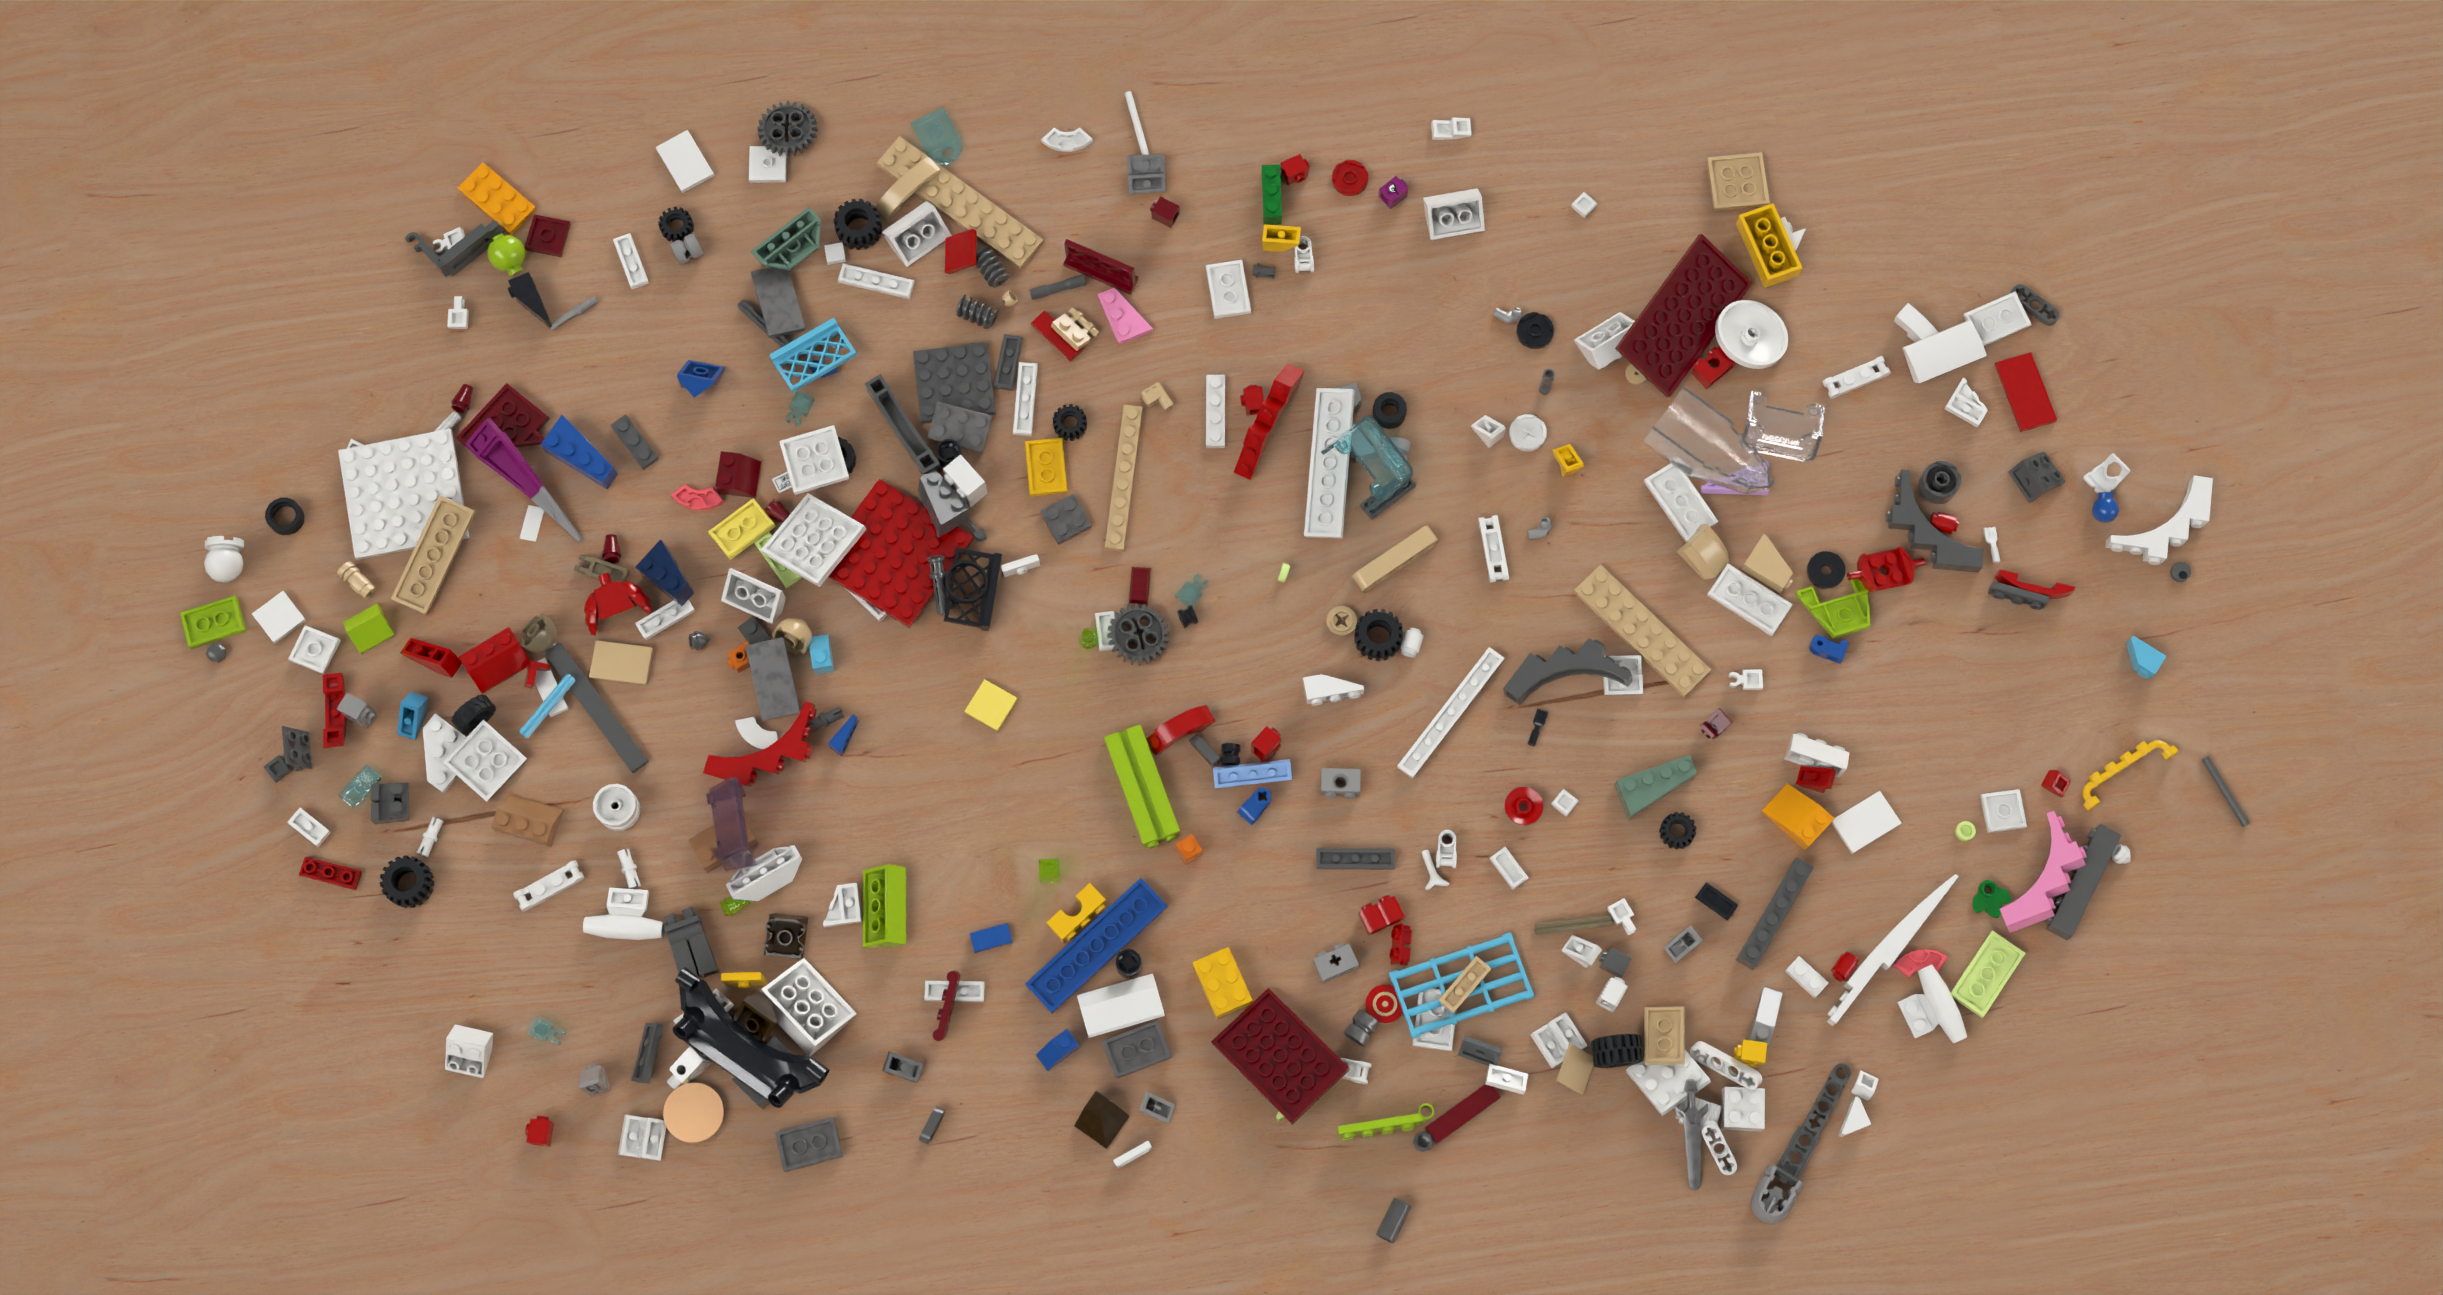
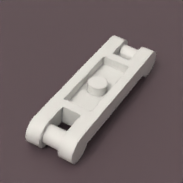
M1880 356L1834 377L1826 378L1822 383L1824 387H1827L1828 395L1832 399L1891 374L1889 367L1885 366L1884 357ZM1878 367L1879 372L1875 373L1873 368ZM1837 383L1839 388H1835L1834 384Z
M1493 515L1491 518L1486 519L1480 517L1478 518L1489 582H1496L1499 579L1503 581L1509 580L1498 516ZM1486 526H1493V529L1487 530ZM1501 567V572H1495L1494 568Z
M571 861L566 866L533 884L514 892L513 895L519 901L521 911H527L582 881L585 877L579 871L577 861ZM571 872L573 876L568 879L566 874ZM531 894L533 899L527 901L525 896Z

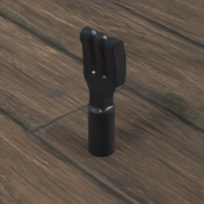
M1537 708L1533 720L1535 727L1531 732L1528 745H1536L1540 733L1539 729L1544 726L1548 715L1547 711L1544 712V710Z

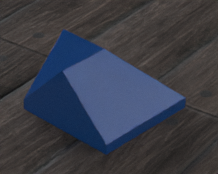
M688 360L678 372L677 378L681 387L686 388L695 398L717 381L723 373L724 367Z

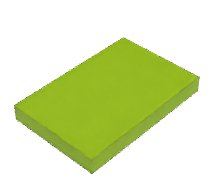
M236 595L180 612L190 649L246 632Z

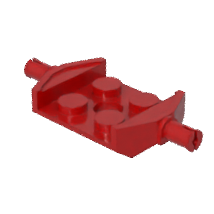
M1902 546L1894 550L1869 555L1864 553L1858 558L1857 571L1848 572L1847 577L1849 578L1847 579L1849 581L1854 579L1861 580L1864 588L1869 592L1909 585L1914 580L1915 567L1924 566L1925 559L1913 560ZM1880 567L1887 571V575L1881 574Z

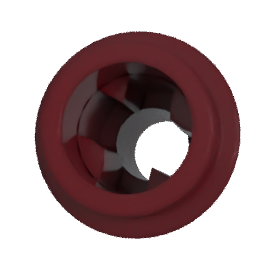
M468 384L462 385L451 401V408L459 413H465L466 410H469L473 387Z
M775 499L765 508L768 516L781 523L790 515V512L784 505Z
M608 534L605 536L602 558H604V561L612 564L619 562L621 552L617 536L615 534Z

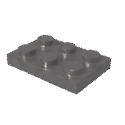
M937 401L928 438L937 441L952 439L960 447L983 452L992 416Z
M1158 1020L1102 1041L1116 1079L1172 1058Z
M834 1117L775 1132L784 1172L843 1157Z

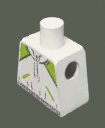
M690 1046L670 1067L669 1070L673 1075L667 1080V1083L673 1089H676L681 1083H691L713 1062Z

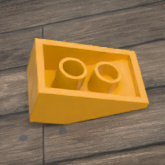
M1788 783L1761 811L1805 851L1835 819L1823 807Z

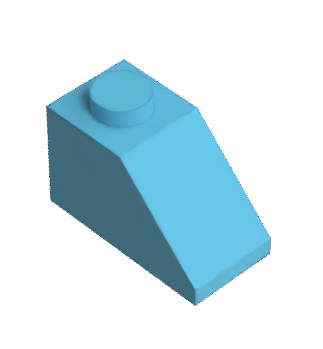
M829 635L812 637L810 655L815 674L833 672L834 665Z
M2133 635L2126 643L2132 667L2139 676L2151 679L2160 668L2166 655Z

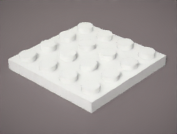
M807 493L761 551L764 555L820 587L866 531V528L863 524Z

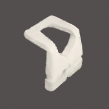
M2112 453L2102 464L2088 472L2083 477V480L2091 488H2094L2097 494L2098 492H2112L2128 475L2130 469ZM2116 462L2122 469L2120 475L2115 477L2107 476L2108 465Z

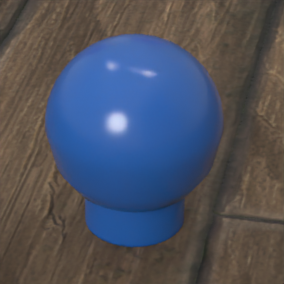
M2098 492V499L2092 506V514L2099 522H2111L2119 513L2118 504L2114 500V493Z

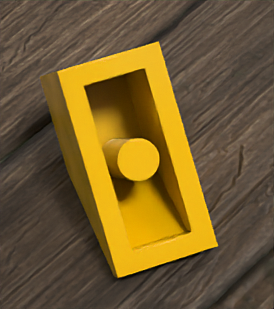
M1264 224L1262 237L1263 251L1284 252L1299 246L1301 227Z

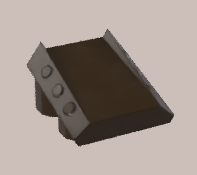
M777 913L769 914V921L766 923L767 936L764 945V955L803 959L808 917Z

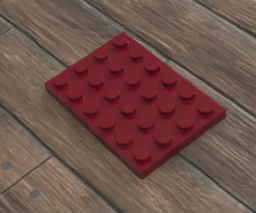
M1269 988L1211 1041L1212 1045L1292 1125L1350 1071V1068Z

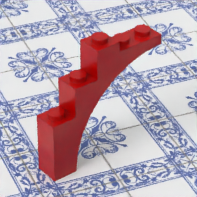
M1287 363L1274 379L1269 395L1261 403L1256 420L1248 428L1234 473L1249 480L1253 478L1262 453L1283 410L1299 387L1304 374L1303 370Z
M805 701L799 716L791 728L779 740L763 750L740 757H720L708 754L703 773L751 787L757 779L756 769L779 775V772H782L784 769V757L806 763L807 759L811 758L813 752L812 744L805 742V738H809L811 732L809 725L816 716L817 709H815V705Z

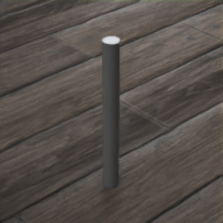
M2209 756L2203 758L2204 765L2241 825L2244 827L2250 824Z

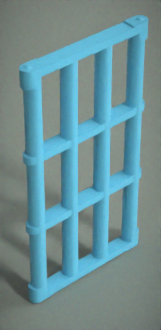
M1511 932L1472 947L1470 945L1466 946V949L1436 959L1430 958L1427 962L1400 971L1389 972L1390 980L1394 986L1412 1039L1420 1037L1423 1033L1450 1024L1455 1025L1459 1021L1486 1012H1494L1497 1008L1524 999L1534 998V993L1530 987ZM1509 943L1512 954L1486 962V964L1493 969L1515 961L1519 972L1485 984L1482 980L1468 997L1482 993L1486 1002L1485 1005L1455 1015L1447 1010L1449 1017L1416 1028L1413 1027L1410 1017L1443 1005L1437 999L1407 1010L1403 998L1439 987L1441 995L1446 992L1444 985L1454 982L1464 971L1440 977L1437 966L1469 956L1472 962L1475 958V953ZM1432 968L1435 980L1400 991L1398 979ZM1523 980L1526 991L1491 1002L1487 991Z

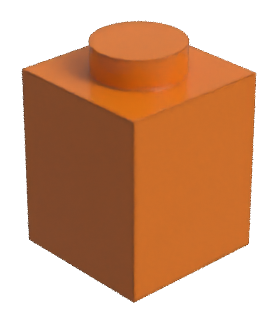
M1192 834L1175 844L1176 850L1186 865L1203 855L1201 847Z

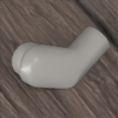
M1515 307L1512 311L1506 313L1497 308L1493 316L1505 323H1511L1521 318L1522 310Z
M1542 518L1537 529L1527 530L1528 539L1546 537L1552 528L1550 518Z

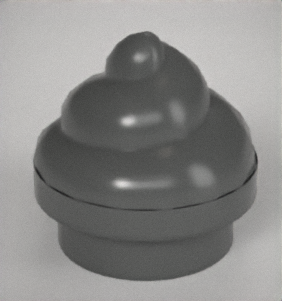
M699 631L689 634V646L691 649L701 650L709 641V638Z

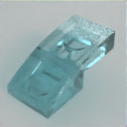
M366 765L343 788L339 797L354 808L367 796V792L371 789V783L381 781V775Z

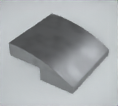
M1164 154L1127 156L1129 194L1166 192Z

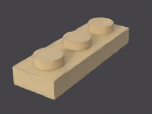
M1476 956L1441 996L1438 1002L1453 1014L1489 973L1491 968Z

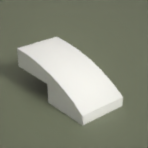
M1452 118L1450 121L1433 120L1431 122L1432 140L1460 139L1471 137L1472 135L1470 118Z

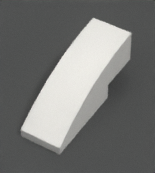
M1909 303L1906 304L1894 319V322L1908 333L1907 336L1914 342L1939 333Z

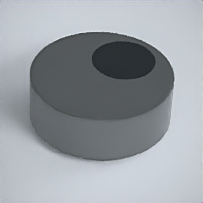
M2178 562L2172 566L2170 575L2173 580L2184 582L2190 577L2191 569L2188 564Z

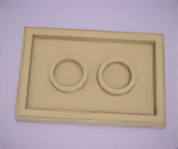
M596 640L589 678L647 686L654 649L652 647Z
M1684 1006L1644 1007L1645 1065H1685Z

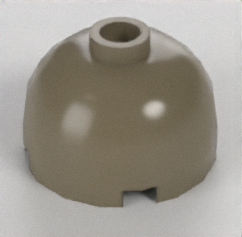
M540 614L541 617L534 616L522 631L525 633L523 638L520 637L519 639L520 645L533 653L545 652L553 648L557 641V628L544 614Z

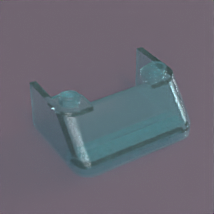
M1371 416L1363 417L1321 451L1323 455L1334 447L1341 454H1348L1352 451L1374 479L1370 484V492L1376 500L1366 508L1368 512L1386 501L1413 475V469L1409 462Z

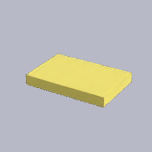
M753 498L709 530L708 533L729 560H731L775 528L776 525Z

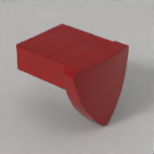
M530 660L524 687L532 689L535 684L537 670L550 671L551 665Z

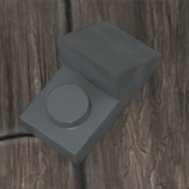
M888 1051L882 1071L890 1076H897L917 1083L923 1063Z

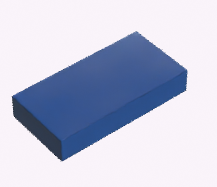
M1008 923L969 933L975 953L1013 943Z

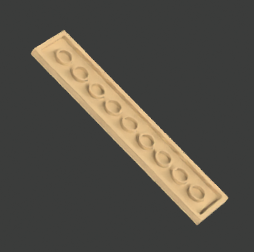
M899 136L879 159L877 166L898 180L928 156ZM932 160L941 171L929 183L925 182L914 193L928 201L937 210L965 230H976V238L1016 267L1022 269L1043 244V239Z

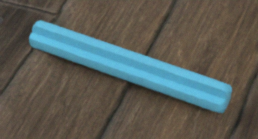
M570 674L564 676L520 729L521 735L525 738L530 737L574 684V677Z

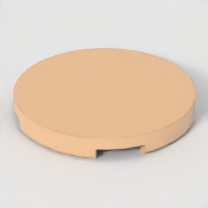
M684 1084L676 1088L667 1098L663 1110L664 1122L669 1132L680 1141L686 1143L705 1141L714 1136L722 1125L724 1119L722 1100L714 1089L705 1084Z

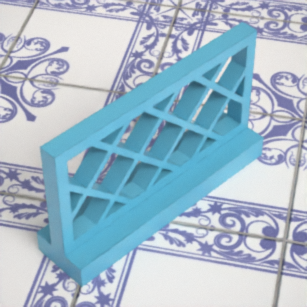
M833 317L771 353L769 356L793 393L857 356V353ZM837 334L840 335L839 343L830 342L832 337ZM818 345H825L823 352L814 351V349ZM829 346L837 347L835 354L827 353ZM841 348L850 350V353L846 355H839ZM808 354L807 361H799V356ZM813 355L821 356L819 364L811 362ZM825 357L834 358L831 364H823ZM787 363L792 364L790 371L782 370L781 368ZM796 365L805 366L803 373L794 372ZM809 367L817 368L814 374H807ZM792 377H801L800 382L792 385Z

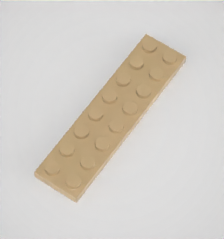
M1599 565L1574 590V593L1634 651L1641 655L1683 697L1710 673L1711 669L1602 565Z

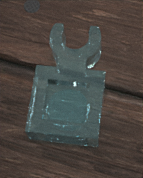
M796 391L789 405V409L792 412L786 416V421L789 423L792 418H797L795 425L798 427L801 424V415L807 417L814 398Z
M1200 574L1195 575L1193 584L1187 581L1175 595L1187 607L1193 606L1202 596V592L1199 590L1206 588L1208 585V580H1205L1202 584L1197 582L1201 577Z
M535 1016L527 1034L543 1042H547L549 1037L553 1043L560 1045L561 1042L556 1040L555 1036L558 1033L565 1035V1032L561 1029L553 1030L555 1024Z

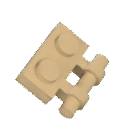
M1072 307L1068 312L1072 316L1071 318L1063 314L1052 322L1051 327L1078 351L1090 342L1091 337L1088 334L1096 337L1100 332L1092 322L1089 323L1083 317V313ZM1079 322L1084 328L1081 329L1076 323Z

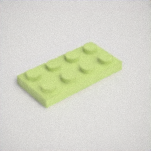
M1991 931L1950 992L1953 999L1983 1018L2026 953L1994 931Z

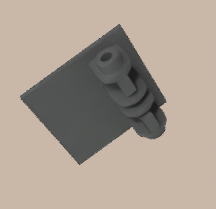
M282 726L285 764L292 765L294 771H300L302 768L312 769L309 732Z

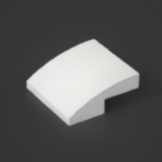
M1641 655L1609 656L1615 661V664L1620 667L1624 666L1631 671L1632 682L1627 687L1615 680L1603 677L1604 695L1643 694Z
M1566 1012L1530 1035L1551 1068L1563 1062L1569 1044L1581 1050L1588 1046Z
M625 1115L618 1155L661 1161L666 1132L664 1120Z

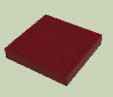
M534 214L525 243V250L561 257L570 229V221Z

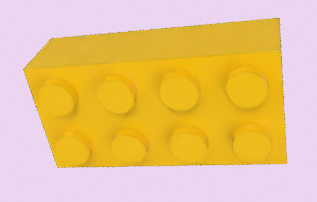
M1774 203L1738 216L1736 226L1764 288L1800 275L1802 270L1801 263Z

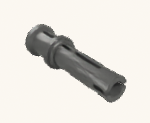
M943 555L927 558L931 570L929 577L933 579L937 614H945L947 604L944 582L946 571L943 568Z

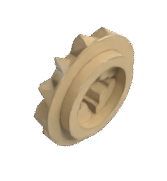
M1338 606L1328 613L1326 623L1330 632H1333L1336 636H1346L1355 629L1357 617L1352 609L1346 606ZM1337 617H1340V619L1346 618V626L1342 624L1337 625Z

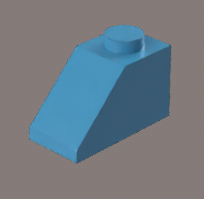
M410 692L401 701L397 729L398 735L413 740L417 738L427 714L429 697Z

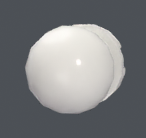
M224 536L208 537L205 540V549L209 550L204 561L206 573L217 582L227 583L235 580L243 568V558L239 552L244 550V540L233 537V540H224Z

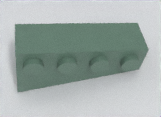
M1690 755L1616 781L1614 786L1628 821L1695 777L1697 772Z

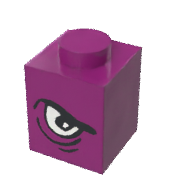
M1397 176L1379 189V197L1390 209L1406 198L1408 194V185Z

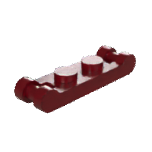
M956 970L950 971L947 974L949 985L948 989H944L942 1001L945 1002L943 1009L940 1008L938 1011L937 1020H940L938 1029L933 1032V1039L936 1041L943 1040L947 1034L960 981V973Z

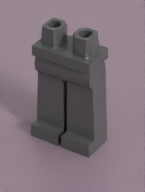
M689 907L682 910L685 919L679 922L675 913L665 916L666 926L664 929L672 948L678 973L685 967L697 976L700 974L702 978L719 973L718 965L702 927L701 918L694 909ZM688 941L690 942V945H691V948H692V951H693V954H694V957H695V960H696V963H697V966H698V970H697V967H696V964H695V961H694V958H693V955H692V952H691V949H690V946H689Z

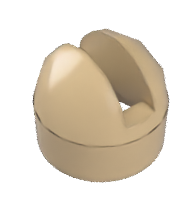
M1008 290L1003 294L1001 301L1006 302L1005 306L1011 307L1018 302V299L1012 291Z

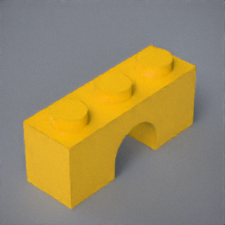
M1091 883L1075 896L1076 900L1082 905L1081 912L1078 915L1068 916L1060 909L1046 922L1047 926L1063 943L1066 940H1072L1077 935L1076 931L1080 927H1086L1091 922L1090 918L1095 913L1098 915L1106 908V899Z

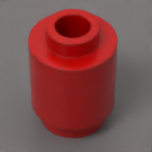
M1933 512L1929 522L1939 532L1950 535L1953 531H1957L1959 525L1956 516L1942 512Z
M1847 951L1841 954L1831 969L1832 976L1840 982L1843 980L1848 981L1858 967L1859 959Z

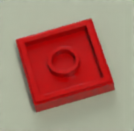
M970 229L945 239V273L952 274L976 265V230Z

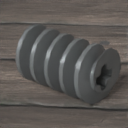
M986 246L976 252V267L980 269V273L984 275L988 285L995 288L1005 283L1010 278V274H1004L1006 268H1000L1003 265L1002 262H997L998 256H993L995 251H988L989 247Z
M964 294L957 306V316H963L964 320L970 319L971 323L976 322L977 326L983 325L984 329H989L997 319L999 309H996L993 313L992 306H989L986 310V303L979 306V300H976L973 304L972 297L965 300L966 294Z

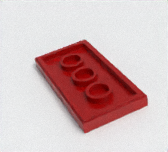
M2031 352L1998 361L1994 364L2020 432L2057 421Z

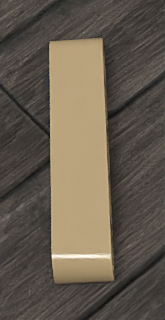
M1428 525L1424 526L1358 570L1352 578L1363 593L1367 592L1434 547L1439 540Z

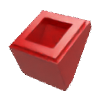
M2049 770L2041 786L2057 796L2063 797L2071 781L2060 771Z

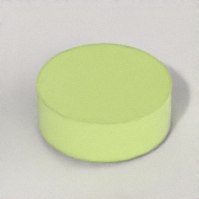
M1282 564L1277 581L1283 583L1286 581L1290 569L1289 564Z
M1968 821L1959 823L1955 828L1956 837L1964 842L1970 841L1976 834L1975 826Z

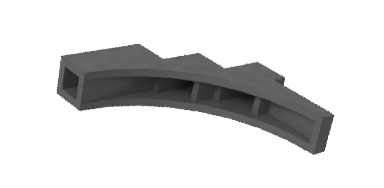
M1902 469L1898 476H1895L1894 485L1897 487V493L1894 495V505L1886 512L1885 520L1888 522V529L1911 530L1908 532V542H1911L1910 549L1932 550L1930 562H1933V569L1978 573L1983 567V549L1953 541L1931 525L1920 511L1914 499L1910 485L1909 470Z
M1588 638L1576 655L1570 648H1563L1560 645L1547 662L1541 656H1535L1530 653L1503 690L1505 696L1521 705L1535 690L1558 678L1582 674L1597 675L1615 680L1628 687L1632 682V674L1628 668L1615 664L1611 657H1604L1605 648L1600 641H1593Z

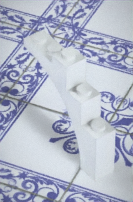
M2194 475L2188 481L2186 496L2180 509L2167 523L2155 530L2129 536L2111 535L2106 540L2105 548H2110L2114 552L2129 551L2133 555L2143 554V561L2151 565L2162 564L2167 559L2168 543L2175 547L2183 545L2188 540L2189 525L2193 528H2201L2209 522L2213 478Z

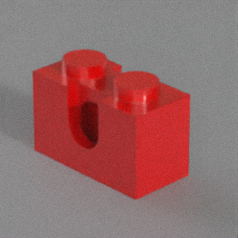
M1720 346L1718 348L1713 347L1707 353L1708 357L1706 359L1700 358L1693 364L1692 375L1706 390L1734 368L1736 364L1724 353ZM1713 362L1717 367L1713 368L1708 363Z
M1266 726L1251 742V752L1262 762H1268L1281 748V734L1272 727L1270 729Z

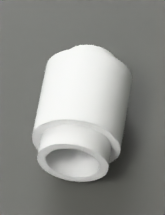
M1410 628V630H1405L1400 646L1402 655L1415 658L1416 654L1419 653L1424 637L1419 629Z

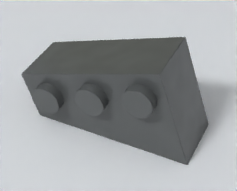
M935 469L920 477L918 493L925 509L928 510L931 523L935 526L938 538L968 521L969 505Z

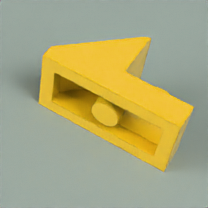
M1571 444L1553 449V455L1561 467L1562 477L1577 473L1584 467L1582 460Z

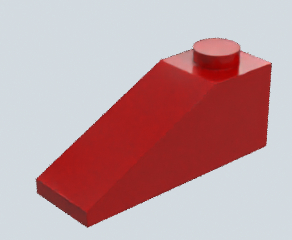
M410 638L400 652L403 656L426 668L450 678L455 675L462 664L461 660L452 650L414 638Z

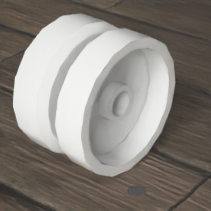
M609 784L601 788L595 795L593 811L597 819L608 829L624 831L637 822L640 815V803L633 792L626 786Z

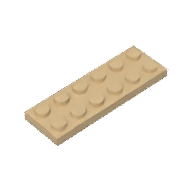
M439 495L391 597L392 600L423 614H428L476 511Z

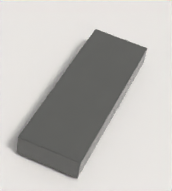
M1004 334L994 388L1013 391L1023 337Z

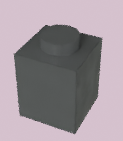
M1610 947L1608 952L1604 950L1599 959L1602 964L1599 968L1621 978L1631 958Z

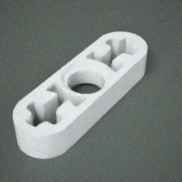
M1711 1120L1704 1122L1701 1126V1132L1720 1171L1725 1175L1735 1173L1737 1170L1736 1160L1718 1124ZM1711 1127V1129H1714L1713 1132L1716 1138L1712 1139L1707 1128ZM1721 1143L1725 1148L1722 1152H1715L1713 1150L1714 1146ZM1726 1156L1727 1161L1731 1163L1730 1168L1725 1166L1723 1157Z

